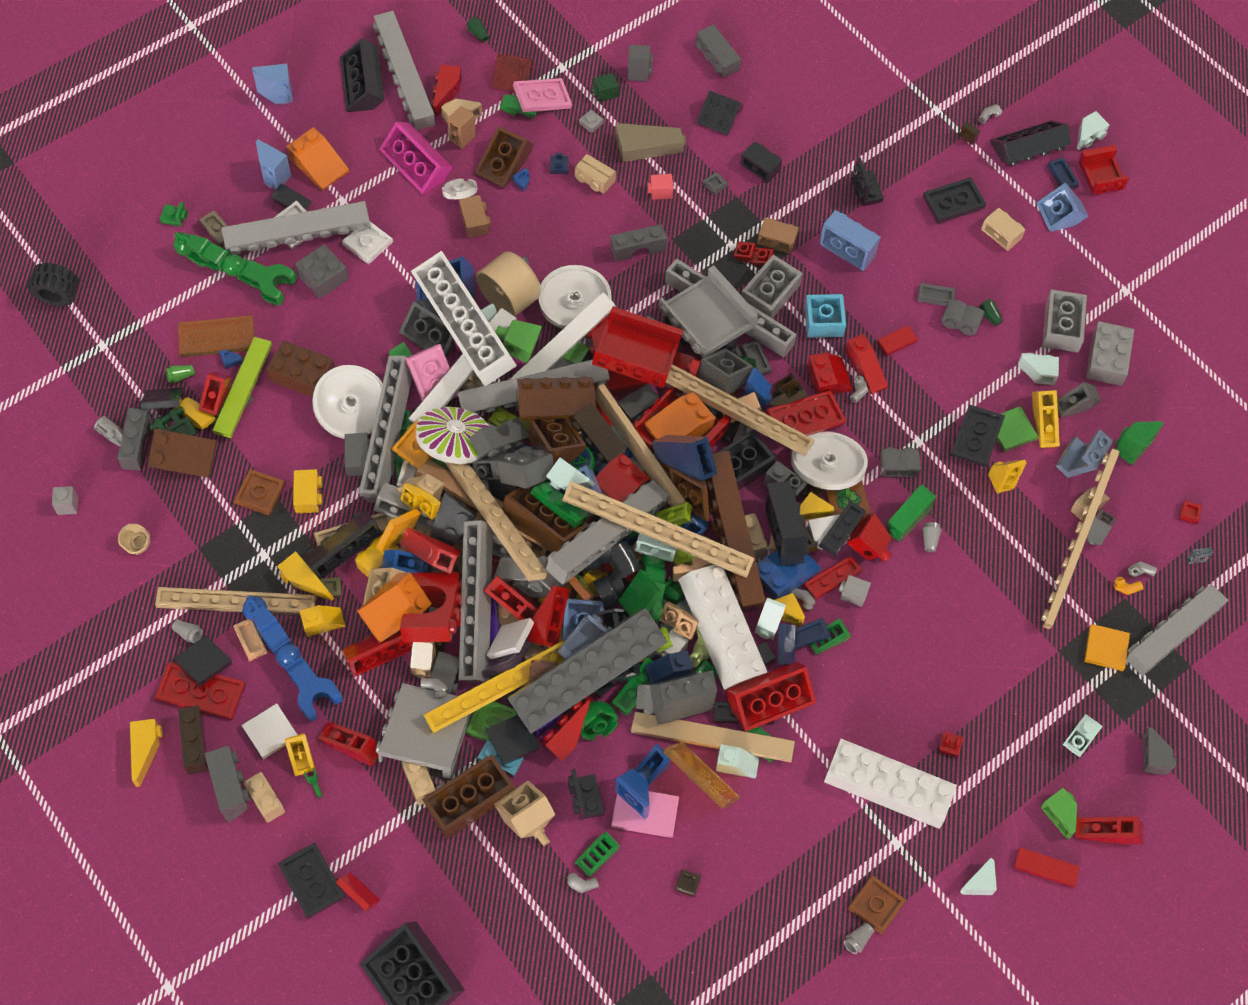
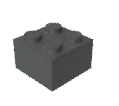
M325 244L295 263L298 276L319 299L349 280L347 268Z
M725 348L701 359L697 378L730 394L746 386L753 366Z
M530 447L521 448L519 452L506 454L505 458L497 460L501 483L522 488H529L549 479L546 476L554 466L551 453H546L543 450H531Z

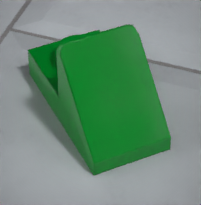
M673 578L666 582L663 599L676 605L685 598L679 581L673 582Z

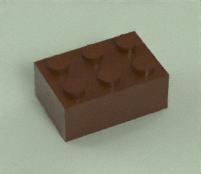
M282 340L266 371L269 381L313 397L318 381L325 373L335 368L333 358Z

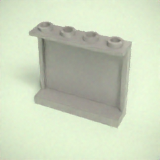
M714 265L708 268L707 277L668 301H665L662 297L660 298L659 309L662 315L670 319L673 327L683 330V339L689 341L694 352L700 354L703 358L758 325V314Z
M402 683L400 691L397 690L395 693V706L389 710V723L383 727V740L377 744L376 753L379 754V762H382L384 757L443 770V777L451 779L472 713L432 733L423 714L457 696L447 694L446 697H437L434 690Z

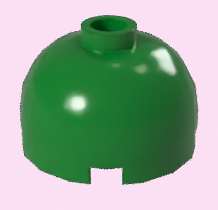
M603 701L590 702L582 725V737L593 741L596 740L595 736L602 734V738L612 733L618 725V716L615 710Z

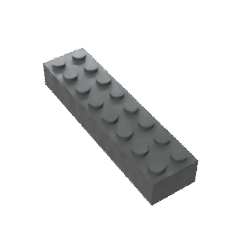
M642 607L507 698L532 734L668 643L647 609Z

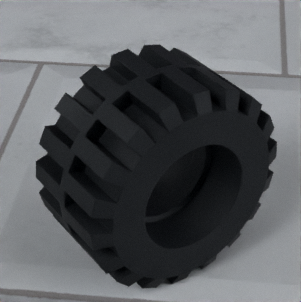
M39 263L34 266L27 288L31 295L42 302L56 306H68L74 301L80 280L74 272L63 266L53 263Z

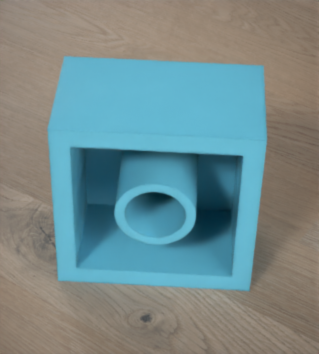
M843 294L806 295L804 311L807 338L843 337L846 328Z

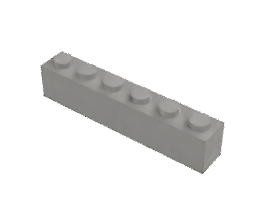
M1212 584L1206 588L1202 586L1195 593L1196 597L1194 599L1188 598L1181 605L1183 608L1180 611L1175 609L1168 616L1170 619L1167 622L1161 621L1155 627L1156 631L1153 634L1148 632L1141 639L1143 642L1140 645L1136 643L1128 650L1130 654L1126 661L1142 677L1228 602V599Z

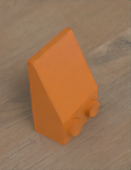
M314 127L286 146L289 160L322 191L350 172L329 142Z
M692 392L672 402L645 422L644 427L655 440L666 435L704 436L711 431L715 417L698 396Z
M410 572L397 573L361 606L357 612L378 642H382L400 630L403 614L423 613L432 603Z

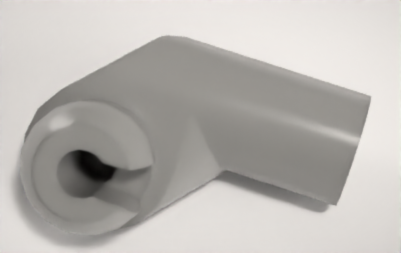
M996 104L989 106L983 110L978 121L984 124L990 115L1000 116L1002 109Z
M857 376L854 379L856 391L850 396L853 403H857L868 391L866 380L862 376Z
M1141 561L1131 565L1128 569L1132 577H1137L1143 573L1154 577L1157 571V567Z
M796 588L791 592L795 598L804 601V609H813L815 599L808 591Z
M421 678V688L436 690L437 697H446V690L448 688L441 680Z
M571 873L567 877L568 885L579 893L599 887L596 877L586 881L576 873Z

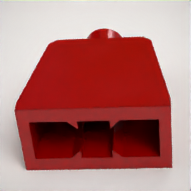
M873 513L863 517L846 543L866 560L879 557L885 562L892 555L886 548L891 540V536L876 514Z

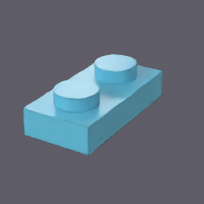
M488 740L478 756V760L481 761L492 754L505 773L512 777H515L524 760L522 757L502 765L492 743Z

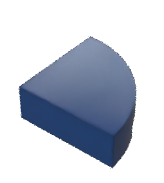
M527 168L512 176V180L522 191L528 187L530 182Z
M229 350L219 351L226 369L243 363V359L239 354Z

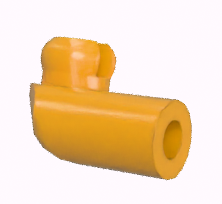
M1117 577L1114 580L1115 589L1126 595L1143 590L1141 581L1128 584L1123 577Z

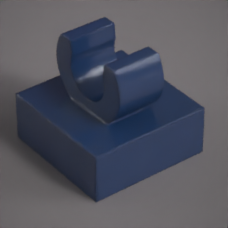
M556 153V156H550V174H568V156H563V153Z

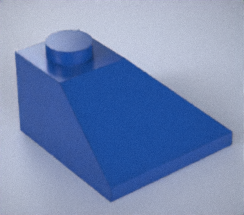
M632 768L616 779L615 792L646 819L649 813L647 778L640 771L636 772Z

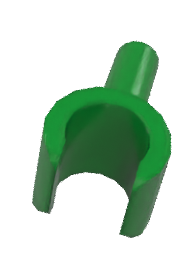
M312 768L314 772L312 777H308L305 771L306 781L312 784L317 797L321 798L323 795L318 786L316 770Z

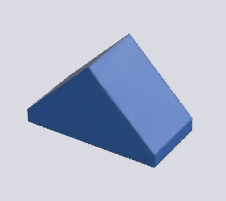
M656 744L635 771H640L645 775L649 786L670 768L671 757Z

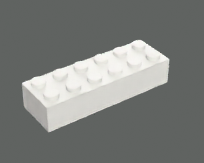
M713 564L691 571L678 579L694 618L699 621L697 626L724 690L767 673L724 568Z
M840 739L824 780L827 784L938 829L944 823L957 786L844 739Z

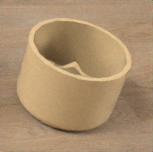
M503 252L476 273L479 289L489 304L493 303L497 312L502 308L516 317L540 297L541 287L535 273L515 253Z

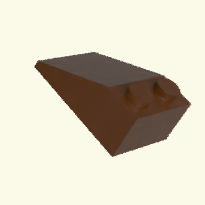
M498 126L474 173L505 188L511 181L512 176L525 163L534 145L527 139Z
M155 429L148 466L210 478L217 440Z
M670 467L671 481L684 498L685 503L688 502L692 505L691 513L705 521H709L706 481H700Z

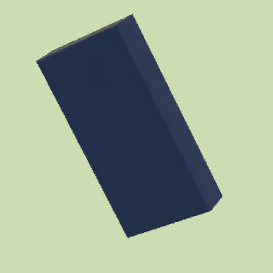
M1064 157L1048 162L1047 167L1059 187L1064 183L1071 190L1079 187V182Z
M823 618L795 629V651L831 637Z
M779 624L778 664L789 665L795 662V626Z

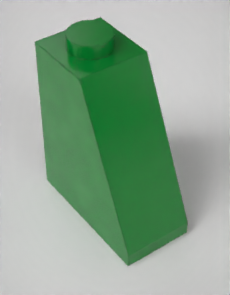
M921 484L888 521L886 530L889 535L900 542L930 513L936 496Z

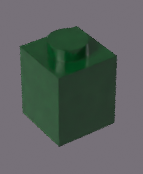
M611 73L593 78L591 90L593 96H596L598 101L601 102L618 97L619 86L614 74Z

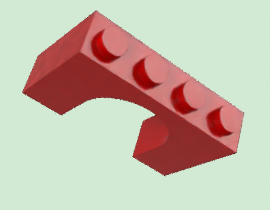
M604 318L587 334V339L592 341V345L589 346L591 356H594L608 318ZM608 370L610 380L607 381L605 386L610 394L614 395L638 390L647 383Z
M460 572L413 573L412 576L429 601H440L444 604L439 609L429 613L403 614L400 624L403 642H451L453 633H456L455 620L459 619L458 606H461L462 580Z

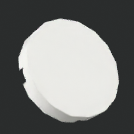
M461 178L451 180L444 184L445 187H442L443 196L447 199L467 198L474 195L478 190L476 181L472 179L464 181Z

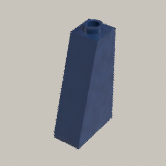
M666 435L652 441L658 461L700 481L717 475L708 437Z

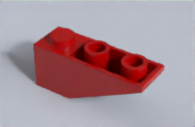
M440 65V70L436 72L437 85L433 87L435 98L431 99L434 117L441 113V106L450 102L460 91L462 79L460 66Z
M407 527L400 546L431 566L447 573H451L454 570L462 550Z
M585 698L573 705L567 714L561 715L557 720V724L552 729H548L540 741L560 761H563L577 746L584 718L590 704Z

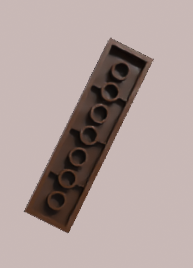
M729 451L713 453L717 475L705 479L709 500V515H712L714 521L712 522V529L714 534L717 533V543L754 558L747 577L724 569V571H726L727 578L741 611L756 610L766 601Z

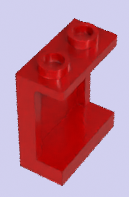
M1115 145L1084 150L1081 153L1078 162L1092 195L1104 194L1114 190L1120 191L1126 187L1129 181L1128 176H1123L1116 161L1117 148Z

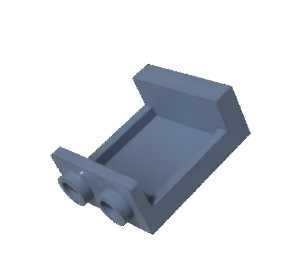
M1097 430L1089 443L1084 444L1080 439L1074 437L1070 440L1055 466L1068 478L1096 470L1113 441L1102 430Z
M586 614L556 652L566 659L611 629V627L608 626L606 629L601 625L602 620L595 614H592V616Z

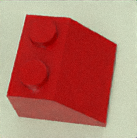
M828 352L809 356L807 370L815 394L831 390L832 394L835 395L853 390L841 357Z
M624 453L611 460L596 476L601 492L605 496L622 503L631 493L635 494L638 492V489L650 480Z

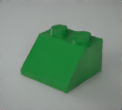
M1162 421L1134 422L1130 428L1126 426L1115 443L1117 445L1115 450L1120 451L1119 456L1133 465L1154 441L1164 423Z

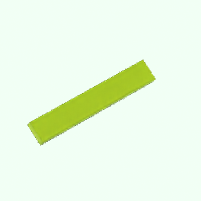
M257 337L253 338L213 428L214 434L232 438L270 352L272 341Z

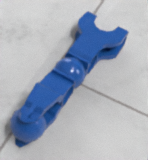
M251 595L246 597V601L242 606L243 615L248 620L254 622L261 638L276 656L277 663L285 668L287 674L300 691L298 705L307 720L313 722L317 719L316 711L313 708V702L317 698L327 697L335 705L343 702L342 695L335 684L329 679L317 677L301 656L299 648L291 644V640L277 619L268 611L266 601L261 597Z

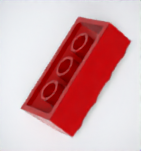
M398 630L382 642H378L374 635H369L357 644H349L342 650V653L354 678L411 652L413 642H403L401 631Z
M799 662L791 663L726 689L730 707L744 732L816 704L807 667Z

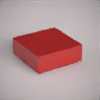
M1184 500L1181 505L1179 519L1198 524L1203 505Z

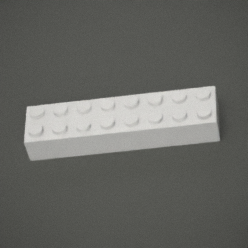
M442 251L411 271L484 386H487L517 366Z

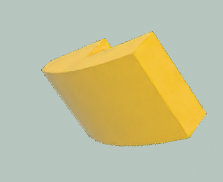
M189 397L185 398L180 405L185 409V413L181 415L189 417L195 427L203 430L216 421L214 415L198 410L200 405L198 402Z
M408 483L404 484L400 499L412 510L420 508L431 520L436 518L441 502L416 486Z

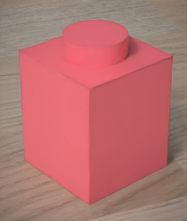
M672 174L650 175V182L647 183V192L651 193L652 200L673 199Z

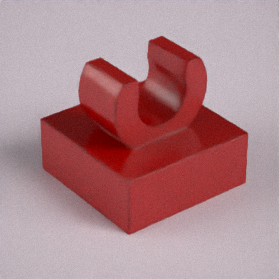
M944 731L938 752L958 758L964 737Z

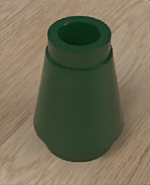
M473 17L467 22V30L478 40L484 43L489 39L490 36L481 19Z
M992 299L984 301L979 306L985 312L984 316L994 326L1004 321L996 302L992 301Z

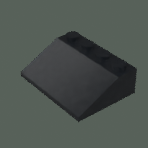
M417 921L404 923L360 964L388 1005H449L465 991Z

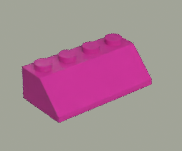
M396 122L379 148L385 157L422 194L427 193L442 183L453 168L410 123Z

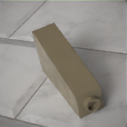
M615 124V136L622 162L683 153L684 145H686V137L682 135L680 128Z

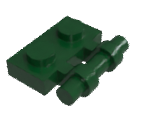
M183 406L171 409L167 415L162 418H156L155 422L149 425L152 431L162 429L192 436L198 434L189 417L181 420L180 415L185 413ZM171 420L175 422V424L166 428V423Z

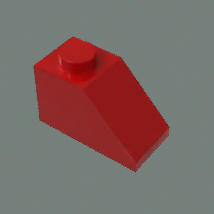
M218 372L209 373L198 410L217 416L228 395L232 377Z

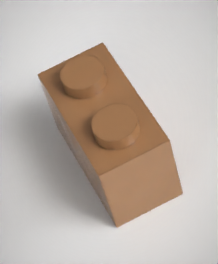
M460 106L447 118L449 140L463 149L476 137L475 116L471 110Z
M480 195L459 199L460 212L467 237L472 238L489 234L488 227L491 226L489 216L485 215V212H487L486 203L481 201Z
M764 218L758 235L757 245L791 254L799 227L782 223L775 219Z

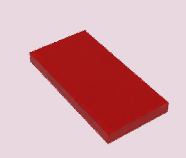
M831 390L802 398L789 404L769 408L765 411V414L806 436L845 425L847 422Z
M168 662L154 699L182 708L199 705L204 714L232 721L246 683L245 681L217 674L202 686H199L176 663Z

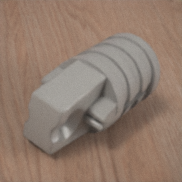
M106 416L99 418L94 425V430L107 440L120 446L123 430Z

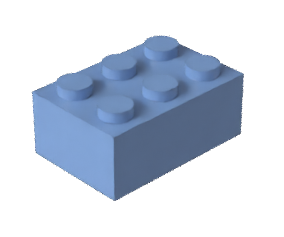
M835 210L823 224L819 245L860 270L865 271L876 256L881 237L875 232L866 229L860 223L851 220L845 214Z

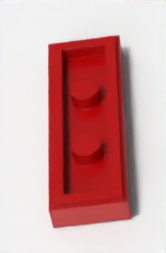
M850 555L805 582L803 587L817 600L840 586L842 581H847L849 575L855 577L860 574L862 569Z
M1022 847L1018 848L1013 867L1073 888L1076 886L1080 866Z

